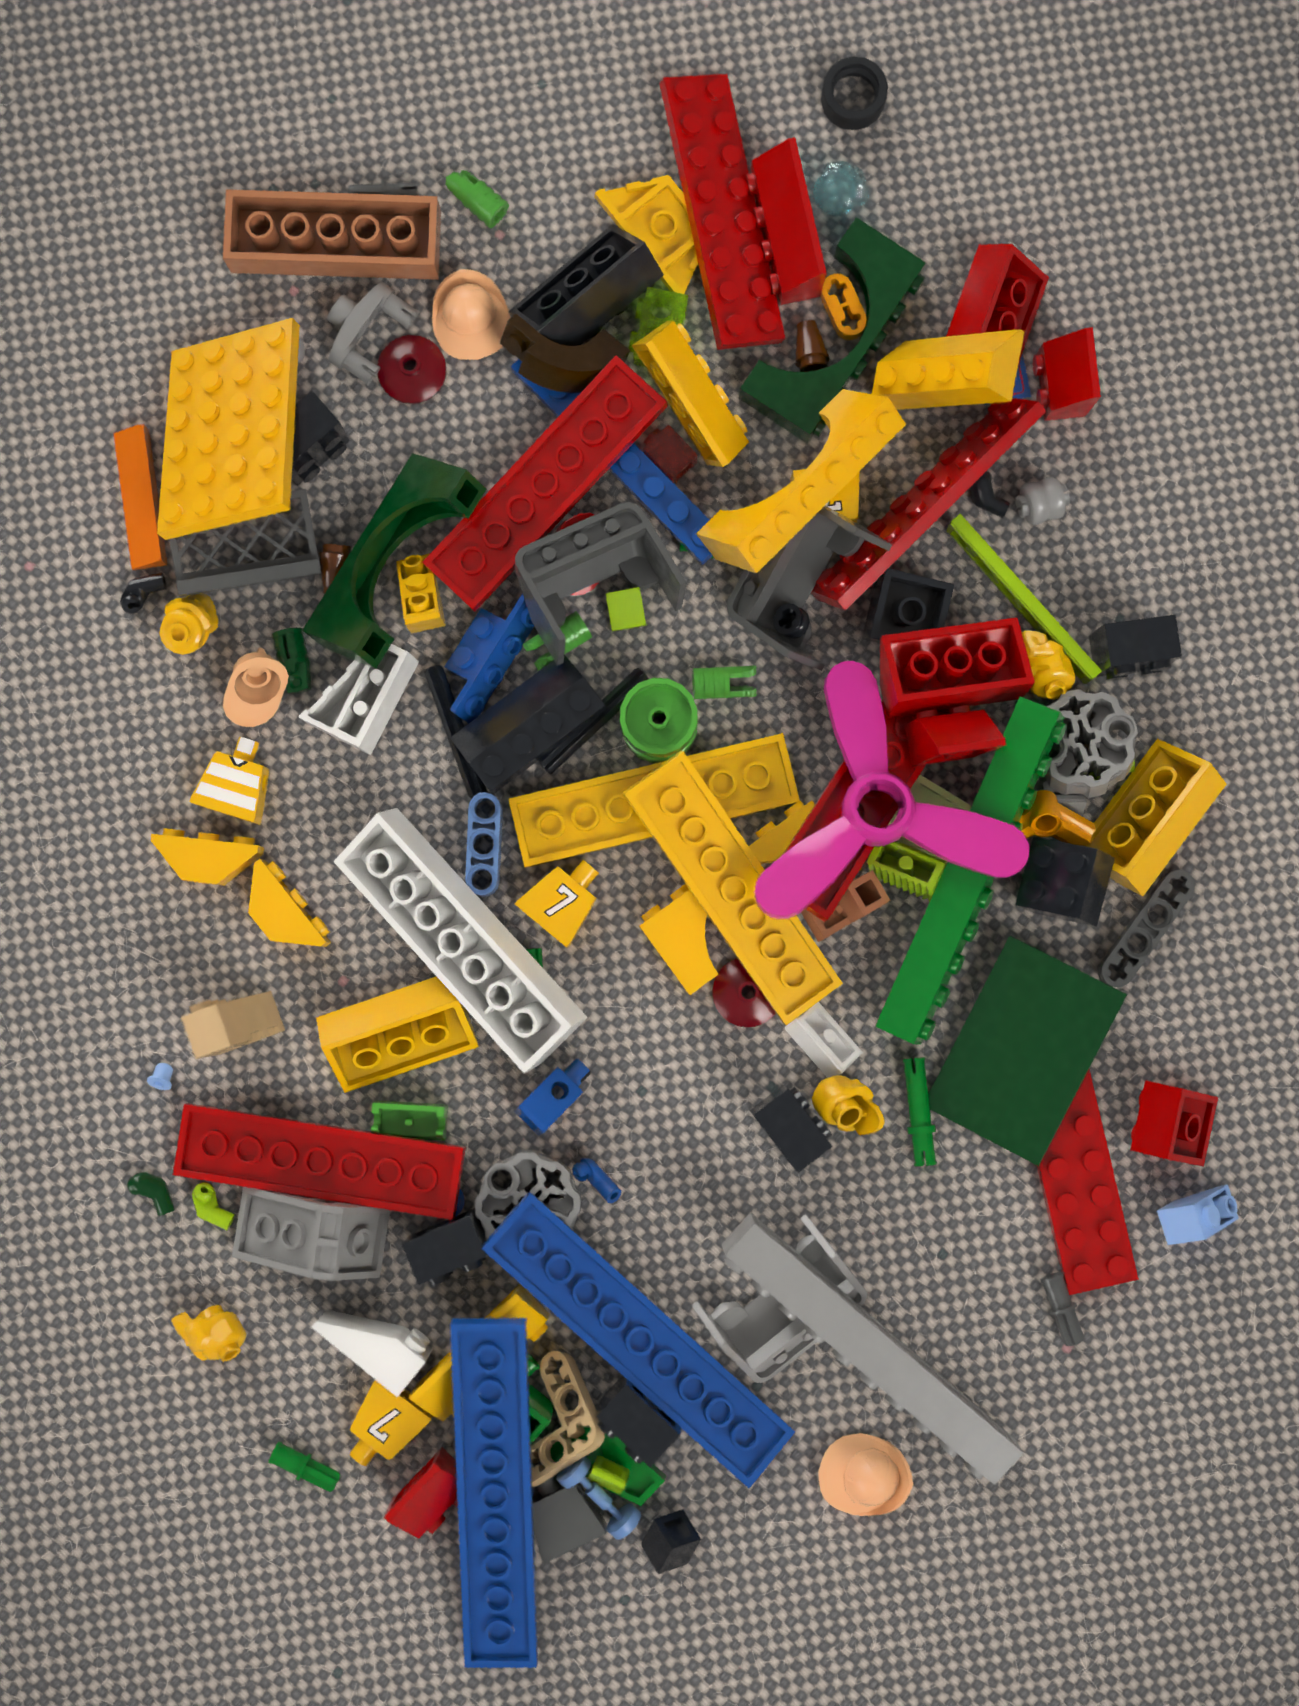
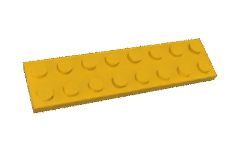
M783 733L687 756L730 819L795 804L800 800ZM664 762L509 798L524 867L528 868L653 838L623 795V792Z
M683 751L678 752L623 792L627 801L782 1023L788 1025L843 984L796 915L788 919H774L764 914L758 907L755 899V887L758 878L765 869Z

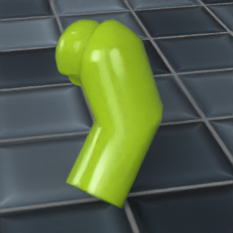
M201 1182L197 1184L192 1192V1200L197 1216L215 1226L228 1230L235 1214L219 1207L215 1190L210 1183Z

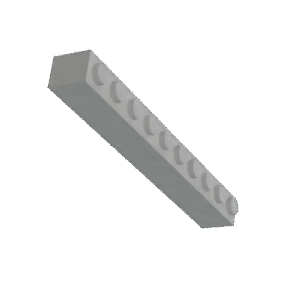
M750 1212L721 1244L726 1256L724 1262L734 1272L740 1275L744 1271L753 1279L751 1284L761 1295L767 1298L771 1294L780 1302L778 1307L788 1318L795 1321L798 1317L807 1325L805 1330L815 1341L821 1344L825 1340L834 1348L832 1353L842 1364L848 1367L852 1363L861 1371L859 1376L869 1387L875 1390L879 1386L887 1393L885 1398L896 1410L902 1412L906 1409L914 1416L912 1418L913 1423L923 1433L928 1435L930 1432H933L940 1438L938 1441L939 1445L949 1455L955 1457L958 1454L967 1461L964 1465L976 1478L981 1480L985 1477L995 1485L1024 1454L1012 1435L754 1214Z

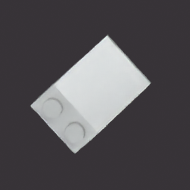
M327 1310L312 1326L315 1331L396 1397L401 1394L424 1365L433 1350L428 1346L430 1340L415 1328L410 1331L405 1326Z

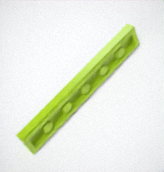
M961 513L956 516L946 528L949 535L1036 631L1046 634L1048 641L1051 640L1063 646L1064 654L1071 660L1074 673L1082 683L1087 684L1100 674L1102 670Z

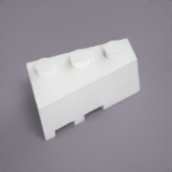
M391 644L376 669L354 660L346 668L347 672L333 686L329 685L322 692L323 696L309 710L305 709L298 717L309 725L371 755L419 661L409 652Z

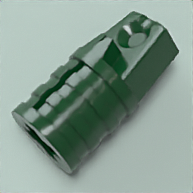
M299 627L282 629L272 633L276 659L286 667L289 675L286 690L290 694L311 690L310 660L307 655L308 651L303 636V628Z

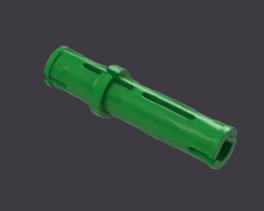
M925 1057L914 1058L915 1073L913 1058L902 1059L911 1125L907 1127L908 1135L912 1134L914 1166L925 1165L923 1151H925L926 1166L936 1165L933 1132H936L935 1124H931L925 1068L926 1060Z

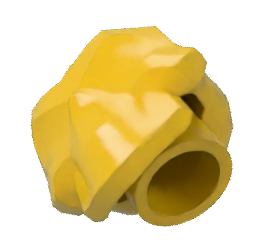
M201 593L184 598H175L165 605L166 615L163 618L159 635L167 649L176 654L186 655L204 646L209 634L218 628L219 619L212 599L208 595Z
M1023 631L1022 636L1035 681L1034 685L1030 688L1031 691L1041 698L1058 699L1061 694H1066L1075 683V673L1071 660L1064 654L1063 646L1057 642L1048 641L1046 634L1038 631Z
M841 1075L831 1076L823 1079L814 1090L812 1096L813 1107L827 1124L836 1125L840 1131H856L858 1135H868L878 1132L884 1127V1117L879 1106L872 1101L874 1096L872 1091L858 1079L850 1080L848 1077Z
M220 1305L206 1308L194 1319H191L187 1312L180 1313L171 1319L177 1334L185 1341V1345L202 1361L207 1359H220L222 1362L229 1361L240 1353V1347L246 1339V1331L239 1318L233 1312H224Z

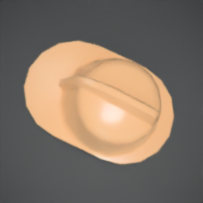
M258 648L257 652L247 653L240 657L233 666V672L223 698V709L226 716L233 723L242 727H255L270 720L279 708L288 683L289 675L286 667L278 660L266 654L263 648Z

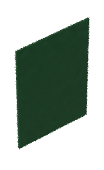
M1009 936L928 1094L930 1110L1039 1166L1127 994Z

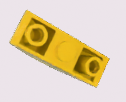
M429 554L410 555L403 560L396 561L404 622L411 634L446 626L436 575L422 563Z
M163 828V835L151 834V842L180 879L188 882L225 886L264 855V847L255 845L254 838L234 836L233 842L219 841V834L203 832L198 833V839L184 837L185 831Z
M258 859L254 863L248 914L267 938L275 942L327 947L331 944V941L326 936L330 933V930L318 916L312 919L304 909L308 903L296 888L290 891L282 880L286 878V875L274 861L268 863L266 860Z

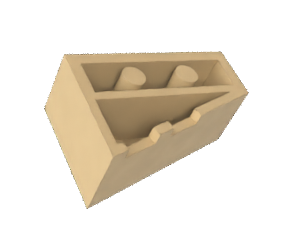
M271 991L227 1002L226 999L220 1001L218 999L213 1001L206 1000L190 1006L191 1013L181 1017L195 1059L221 1055L285 1031Z

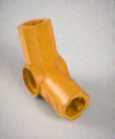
M1048 790L1037 791L1033 806L1029 811L1024 810L1019 823L1023 824L1021 831L1026 839L1034 835L1039 837L1052 836L1061 842L1087 846L1091 843L1092 835L1095 832L1093 822L1059 804L1057 796Z

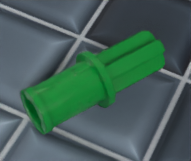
M280 1441L276 1444L268 1460V1463L296 1475L297 1481L302 1478L328 1492H332L340 1479L338 1471L312 1459L311 1453L306 1456L282 1444Z

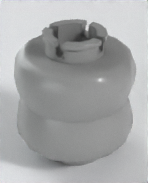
M1052 476L1038 482L1023 484L1020 488V496L1015 498L1016 509L1022 508V510L1017 511L1020 518L1025 517L1031 525H1038L1046 520L1062 518L1065 514L1066 506L1070 504L1069 493L1064 494V492L1068 491L1064 483L1060 484Z

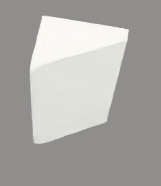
M819 1002L785 1026L788 1034L827 1078L842 1074L863 1053Z

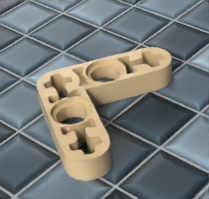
M551 1351L543 1357L540 1363L541 1377L562 1427L531 1446V1463L536 1464L541 1461L543 1464L532 1468V1487L542 1484L595 1451L604 1440L605 1433L597 1424L600 1421L596 1418L597 1410L575 1360L568 1353ZM556 1361L563 1363V1366L559 1369L560 1375L553 1373L557 1368ZM564 1380H568L571 1382L565 1384ZM574 1390L578 1394L579 1402L574 1410L569 1411L565 1405V1398L570 1391ZM584 1427L591 1428V1432L587 1434L588 1441L579 1439L572 1442L570 1439H577L585 1433ZM559 1441L563 1445L564 1454L561 1460L554 1462L551 1458L550 1450L552 1445Z

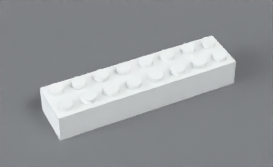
M398 808L377 813L334 860V863L524 1074L542 1064L588 1018Z

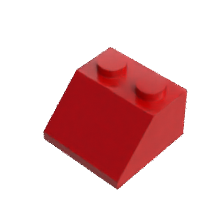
M1093 327L1084 328L1043 342L1037 355L1033 356V373L1035 376H1039L1040 389H1037L1036 401H1039L1046 410L1044 421L1086 417L1100 399Z
M969 705L949 709V714L938 715L937 710L916 713L915 720L905 724L912 766L976 758L1006 746L1005 737L984 709L971 711Z
M1145 1080L1144 1088L1139 1095L1140 1107L1137 1121L1131 1132L1132 1144L1130 1150L1204 1167L1219 1097Z
M441 1447L392 1498L383 1518L391 1525L418 1539L426 1531L433 1534L446 1519L443 1513L452 1504L456 1508L458 1507L456 1460Z

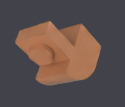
M871 870L852 881L826 922L806 909L801 913L817 941L820 942L891 900L876 874Z

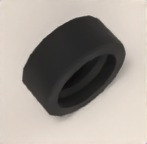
M851 56L840 59L830 67L824 77L821 93V104L824 114L833 124L842 129L859 130L869 127L878 120L885 107L888 92L885 73L876 63L865 57ZM850 76L861 77L868 81L875 92L872 104L867 109L860 111L847 110L840 106L834 97V88L837 82L842 78Z

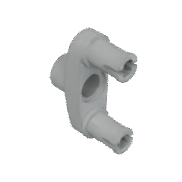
M384 282L372 288L358 304L345 294L341 295L327 317V321L340 329L331 348L328 361L340 370L345 368L365 382L367 386L373 381L372 377L377 375L380 367L355 351V345L376 315L384 312L408 330L412 326V320L415 321L420 312L396 296L395 290Z

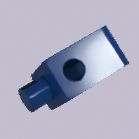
M577 1058L564 1071L557 1067L514 1112L540 1136L583 1093L578 1086L591 1074V1071ZM555 1086L561 1087L564 1091V1095L560 1099H556L551 1093Z

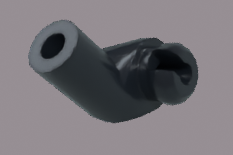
M986 471L970 487L973 503L977 507L1003 518L1010 502L994 495L991 483L992 475L989 471Z
M161 572L130 580L120 599L122 609L129 614L137 613L143 607L150 593L166 590L167 584L164 574Z

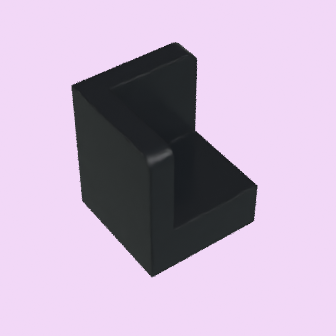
M682 1509L655 1518L641 1545L659 1575L686 1565L701 1538Z

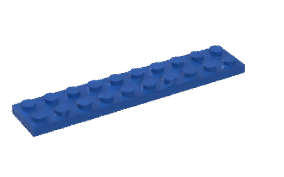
M528 1192L484 1242L482 1247L484 1252L749 1489L795 1433L788 1424L532 1193Z
M452 1318L450 1330L464 1668H537L538 1641L526 1318Z

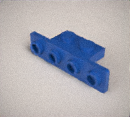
M523 593L506 620L481 608L444 666L451 673L467 681L450 710L468 724L482 713L487 701L501 683L504 674L516 655L521 651L523 643L534 628Z

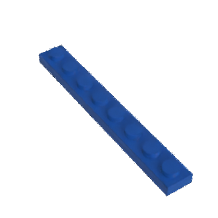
M519 359L511 366L512 372L557 418L580 394L550 390L529 381L518 373L522 363ZM633 443L611 466L609 471L703 565L712 557V554L696 533L709 519Z

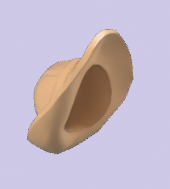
M460 269L447 276L437 288L432 304L434 335L440 347L453 358L479 360L497 352L503 347L500 341L507 321L510 319V314L504 297L493 280L478 271Z
M863 1433L846 1435L833 1442L826 1450L818 1471L819 1486L823 1498L835 1509L851 1515L874 1516L893 1512L907 1500L913 1486L910 1466L902 1452L884 1439Z

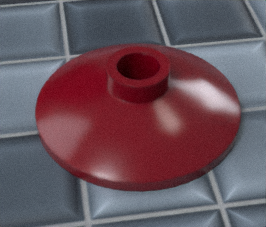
M405 335L391 341L381 352L377 363L380 367L377 375L383 390L391 398L401 403L418 404L431 399L440 391L446 378V362L441 350L431 340L418 335ZM407 361H415L417 363L415 369L411 371L404 369V365Z
M738 958L728 962L720 969L713 983L712 996L716 1009L725 1020L740 1027H756L766 1023L776 1014ZM746 985L752 986L755 990V995L751 999H745L742 996V988Z

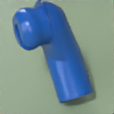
M582 1158L580 1162L573 1165L572 1172L576 1180L580 1182L588 1180L608 1203L615 1202L621 1196L620 1188L593 1159Z

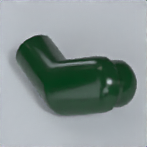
M147 1172L136 1173L128 1180L127 1188L129 1192L133 1195L139 1194L151 1198L158 1216L175 1211L167 1184L162 1178Z

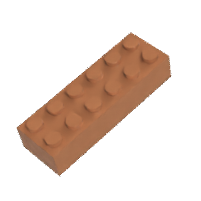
M226 189L223 260L231 273L439 280L441 209L437 196Z

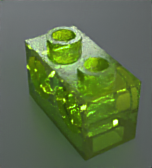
M647 287L645 298L639 297L635 313V319H640L638 332H631L628 347L631 350L630 352L634 353V365L645 367L632 347L634 343L667 321L674 320L676 325L680 323L684 326L689 295ZM658 307H664L669 310L670 314L666 318H657L652 314V311Z

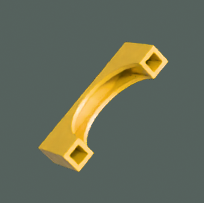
M842 389L819 412V415L830 429V434L819 455L805 471L783 489L756 504L737 510L720 509L696 533L715 560L753 573H757L906 426V423L890 399L885 396Z
M799 800L783 812L787 817L777 826L771 821L755 833L759 839L749 845V847L761 864L774 863L782 856L815 805L812 800L805 805ZM684 884L669 895L673 900L669 905L661 909L657 904L641 916L644 923L639 927L688 995H691L716 977L718 972L711 962L705 941L707 914L687 885Z

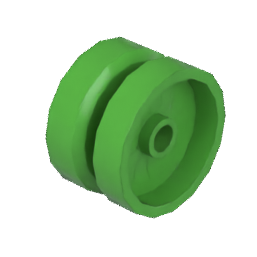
M651 678L638 683L626 694L620 707V726L627 747L637 757L649 763H659L669 760L680 751L686 753L691 749L697 736L698 710L693 696L683 685L668 678ZM656 717H660L661 721L666 718L662 724H655L653 722V719Z

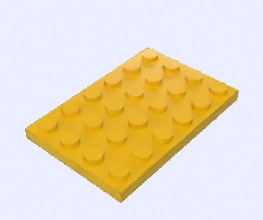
M293 318L171 352L157 534L163 539L168 540L290 510L300 325Z

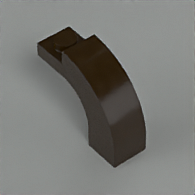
M515 314L507 321L500 344L510 354L522 361L518 371L520 375L541 387L565 393H581L616 355L625 363L631 351L605 329L601 330L585 344L578 346L561 345L547 339L518 314Z

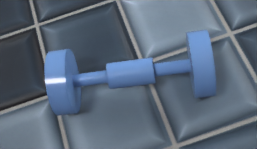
M586 1456L559 1472L556 1479L564 1488L569 1489L580 1482L586 1488L585 1493L602 1510L607 1509L613 1515L608 1522L607 1531L616 1540L623 1539L635 1529L640 1521L641 1512L632 1503H628L618 1510L612 1505L613 1499L596 1482L591 1483L585 1477L591 1466V1461Z

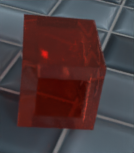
M669 424L662 431L659 428L655 429L643 442L646 445L643 448L644 454L674 484L697 464L698 455Z

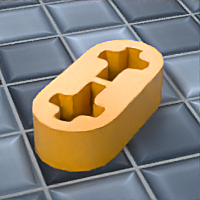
M838 273L829 275L824 281L820 296L821 301L837 335L844 340H856L862 335L866 327L867 318L849 278ZM831 285H835L837 289L844 288L841 296L842 304H840L835 294H828L830 293ZM844 311H847L851 320L858 319L854 330L850 326L844 327L842 325L846 318Z

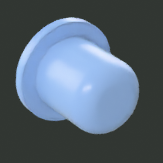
M158 1063L153 1075L147 1078V1083L159 1090L171 1089L172 1066L167 1063Z

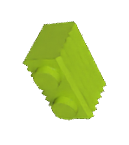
M898 841L885 846H874L867 860L868 870H873L878 880L882 879L883 883L889 882L890 886L895 885L897 889L902 887L903 892L908 890L909 894L915 893L916 897L921 896L923 900L928 898L929 902L947 862Z

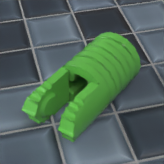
M462 170L460 173L452 172L450 175L445 176L447 189L463 203L465 208L469 209L473 215H476L480 221L484 222L487 227L493 228L505 216L509 203L503 200L499 194L495 193L491 187H488L484 181L478 180L474 175L465 170Z
M577 611L567 616L564 624L560 627L566 637L564 654L592 638L590 631ZM538 634L523 643L526 651H531L539 648L544 642ZM550 652L541 655L534 664L539 671L554 659Z
M756 666L693 668V698L757 697V690L753 686H730V678L754 676L756 674Z

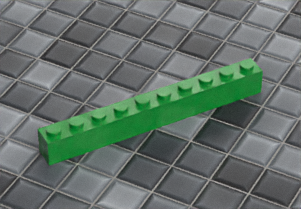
M1021 696L1019 697L1003 734L1006 746L996 750L972 804L971 812L1014 825L1020 831L1022 830L1023 824L1019 823L1025 809L1029 811L1033 806L1037 796V790H1034L1039 776L1044 777L1048 772L1052 757L1048 755L1053 744L1060 743L1066 730L1067 724L1063 723L1065 717L1059 711ZM947 862L875 1027L914 1045L922 1044L923 1039L929 1040L936 1025V1021L932 1020L937 1007L942 1008L945 1005L950 994V988H947V984L951 975H957L963 965L965 956L961 953L966 941L971 943L978 931L979 923L976 922L977 916L981 908L985 910L992 899L994 890L990 889L994 877Z

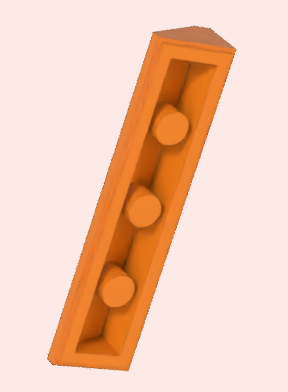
M139 424L113 433L132 570L167 566L164 539L157 534L159 498L150 432L144 424Z

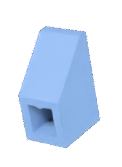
M1228 1184L1174 1200L1157 1210L1168 1245L1206 1240L1239 1219L1237 1203L1230 1193Z

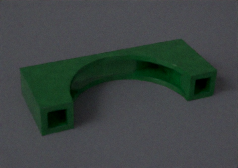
M857 217L837 244L834 258L851 273L859 285L864 298L867 322L859 343L839 362L816 371H786L759 360L739 391L738 399L807 444L813 435L819 438L827 427L819 412L842 389L847 390L845 387L851 378L856 381L860 378L868 365V362L864 359L870 350L875 352L879 350L888 335L883 331L890 321L894 324L897 323L907 307L903 304V301L909 293L915 296L926 277L921 275L926 262Z
M412 453L302 631L324 648L376 669L394 641L392 636L379 627L373 610L375 586L386 561L409 535L424 525L447 517H464L469 519L485 493L486 488L464 468Z

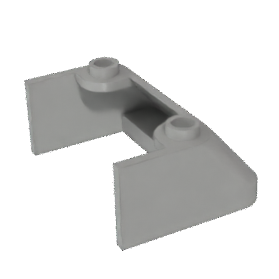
M805 1214L800 1219L812 1234L803 1237L798 1242L796 1251L857 1304L862 1306L867 1299V1291ZM760 1294L744 1308L738 1302L721 1303L714 1309L711 1315L698 1301L691 1305L720 1348L756 1383H763L773 1378L817 1342L806 1332L805 1328L807 1325L798 1317L795 1321L791 1320L779 1309L778 1305L780 1302L771 1294L767 1298Z

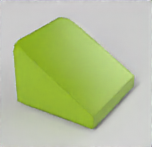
M640 587L605 594L612 632L646 626Z
M597 1455L587 1479L614 1493L620 1494L625 1488L630 1471L613 1461Z

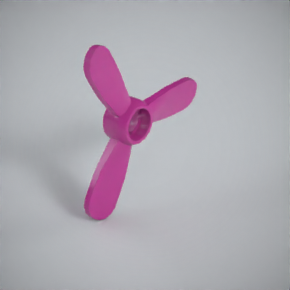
M843 661L833 666L825 678L824 694L834 735L854 783L849 786L842 801L841 818L800 841L762 872L756 882L755 899L763 913L774 919H788L798 915L836 881L864 844L867 846H885L898 841L902 836L947 862L994 878H1008L1017 874L1026 865L1029 857V843L1024 833L1014 825L971 811L915 802L910 788L899 777L888 773L886 724L877 681L873 673L865 665L855 661ZM871 790H878L889 794L899 807L896 819L886 828L870 826L858 814L857 810L860 800Z

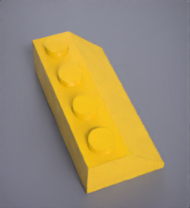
M674 320L667 321L634 343L632 347L705 463L711 466L724 467L749 443L745 436L748 430L737 414L734 416L731 414L726 405L729 399L721 386L718 384L714 386L707 374L710 372V368L700 354L695 356L688 343L691 342V338L684 326L680 323L676 325Z
M1017 329L904 341L877 362L872 394L888 397L896 410L1011 402L1024 331Z
M1157 738L1135 767L1134 772L1129 775L1094 822L1095 832L1092 835L1091 843L1086 847L1099 849L1114 857L1115 860L1110 878L1129 890L1144 896L1227 784L1212 763Z
M437 976L316 1017L321 1048L344 1093L479 1047L466 1008Z
M519 1283L484 1318H526L527 1340L530 1339L532 1342H535L548 1329L545 1322L549 1318V1313ZM451 1350L416 1384L409 1396L416 1405L442 1422L450 1415L454 1417Z

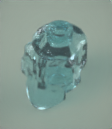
M834 161L825 165L823 174L813 185L812 195L814 203L821 212L827 216L839 217L846 215L854 207L865 205L869 191L865 174L859 167L853 166L846 161Z

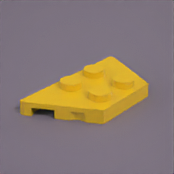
M669 175L652 178L649 182L637 181L627 183L625 187L597 190L594 198L618 227L646 243L664 274L660 278L678 302L683 299L698 265V259L687 214L685 197L681 189Z

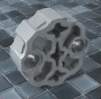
M1076 689L1068 691L1066 694H1061L1057 701L1046 706L1059 711L1065 717L1063 723L1067 724L1066 730L1069 732V738L1065 731L1060 743H1054L1052 746L1058 755L1052 758L1049 770L1044 776L1048 780L1051 789L1063 795L1074 793L1092 798L1106 794L1108 788L1119 781H1124L1130 772L1136 755L1134 750L1138 730L1133 716L1124 712L1119 706L1118 699L1104 692L1092 694ZM1073 708L1074 712L1079 713V715H1074L1073 712L1068 709ZM1092 713H1094V714H1096V715H1095V717L1093 718V720L1090 722L1091 727H1092V728H1090V725H1089V722H1088V721H1089V719L1091 718ZM1121 730L1126 733L1127 738L1117 740L1109 732ZM1079 733L1081 736V740H1083V742L1086 745H1089L1088 754L1086 751V747L1084 748V745L1082 743H1078ZM1074 759H1077L1079 767L1076 770L1075 776H1072L1071 774L1076 768ZM1088 772H1093L1095 776H1100V779L1094 780L1093 776H1088Z
M530 1149L519 1150L517 1154L494 1163L484 1175L480 1192L475 1198L476 1217L480 1219L482 1227L486 1232L485 1238L488 1239L498 1228L496 1223L501 1224L522 1200L520 1197H525L528 1192L535 1195L539 1190H542L537 1197L540 1202L550 1193L555 1195L564 1194V1198H552L545 1206L573 1230L577 1215L581 1211L582 1199L581 1191L577 1188L571 1175V1169L559 1158H552L540 1153L538 1150ZM532 1168H536L538 1182L529 1190L526 1186L533 1180ZM500 1169L507 1170L512 1175V1185L507 1188L498 1187L494 1183V1173ZM545 1169H548L550 1172L558 1169L561 1172L559 1180L563 1186L558 1185L556 1182H553L551 1185L547 1184L546 1179L548 1175ZM511 1202L515 1204L509 1213L494 1212L496 1209L505 1210Z

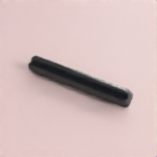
M434 665L425 669L424 674L467 794L472 799L478 793L487 792V788L450 739V737L464 728L462 719L450 710L455 699L444 668L441 665Z
M635 668L602 699L606 706V710L539 760V764L549 774L555 772L620 710L626 694L638 683L648 680V676L641 669Z

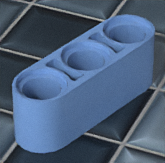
M487 792L478 793L473 796L468 807L465 880L469 888L476 895L482 897L490 896L498 889L501 865L503 810L497 797ZM486 800L495 804V813L490 818L482 819L477 816L476 809L479 803ZM481 836H490L494 842L491 852L487 854L477 853L475 850L476 840ZM483 870L490 872L492 883L489 888L485 890L477 889L473 882L476 873Z

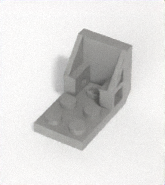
M243 1187L232 1257L311 1279L339 1281L380 1278L390 1210L317 1198H303L286 1193Z

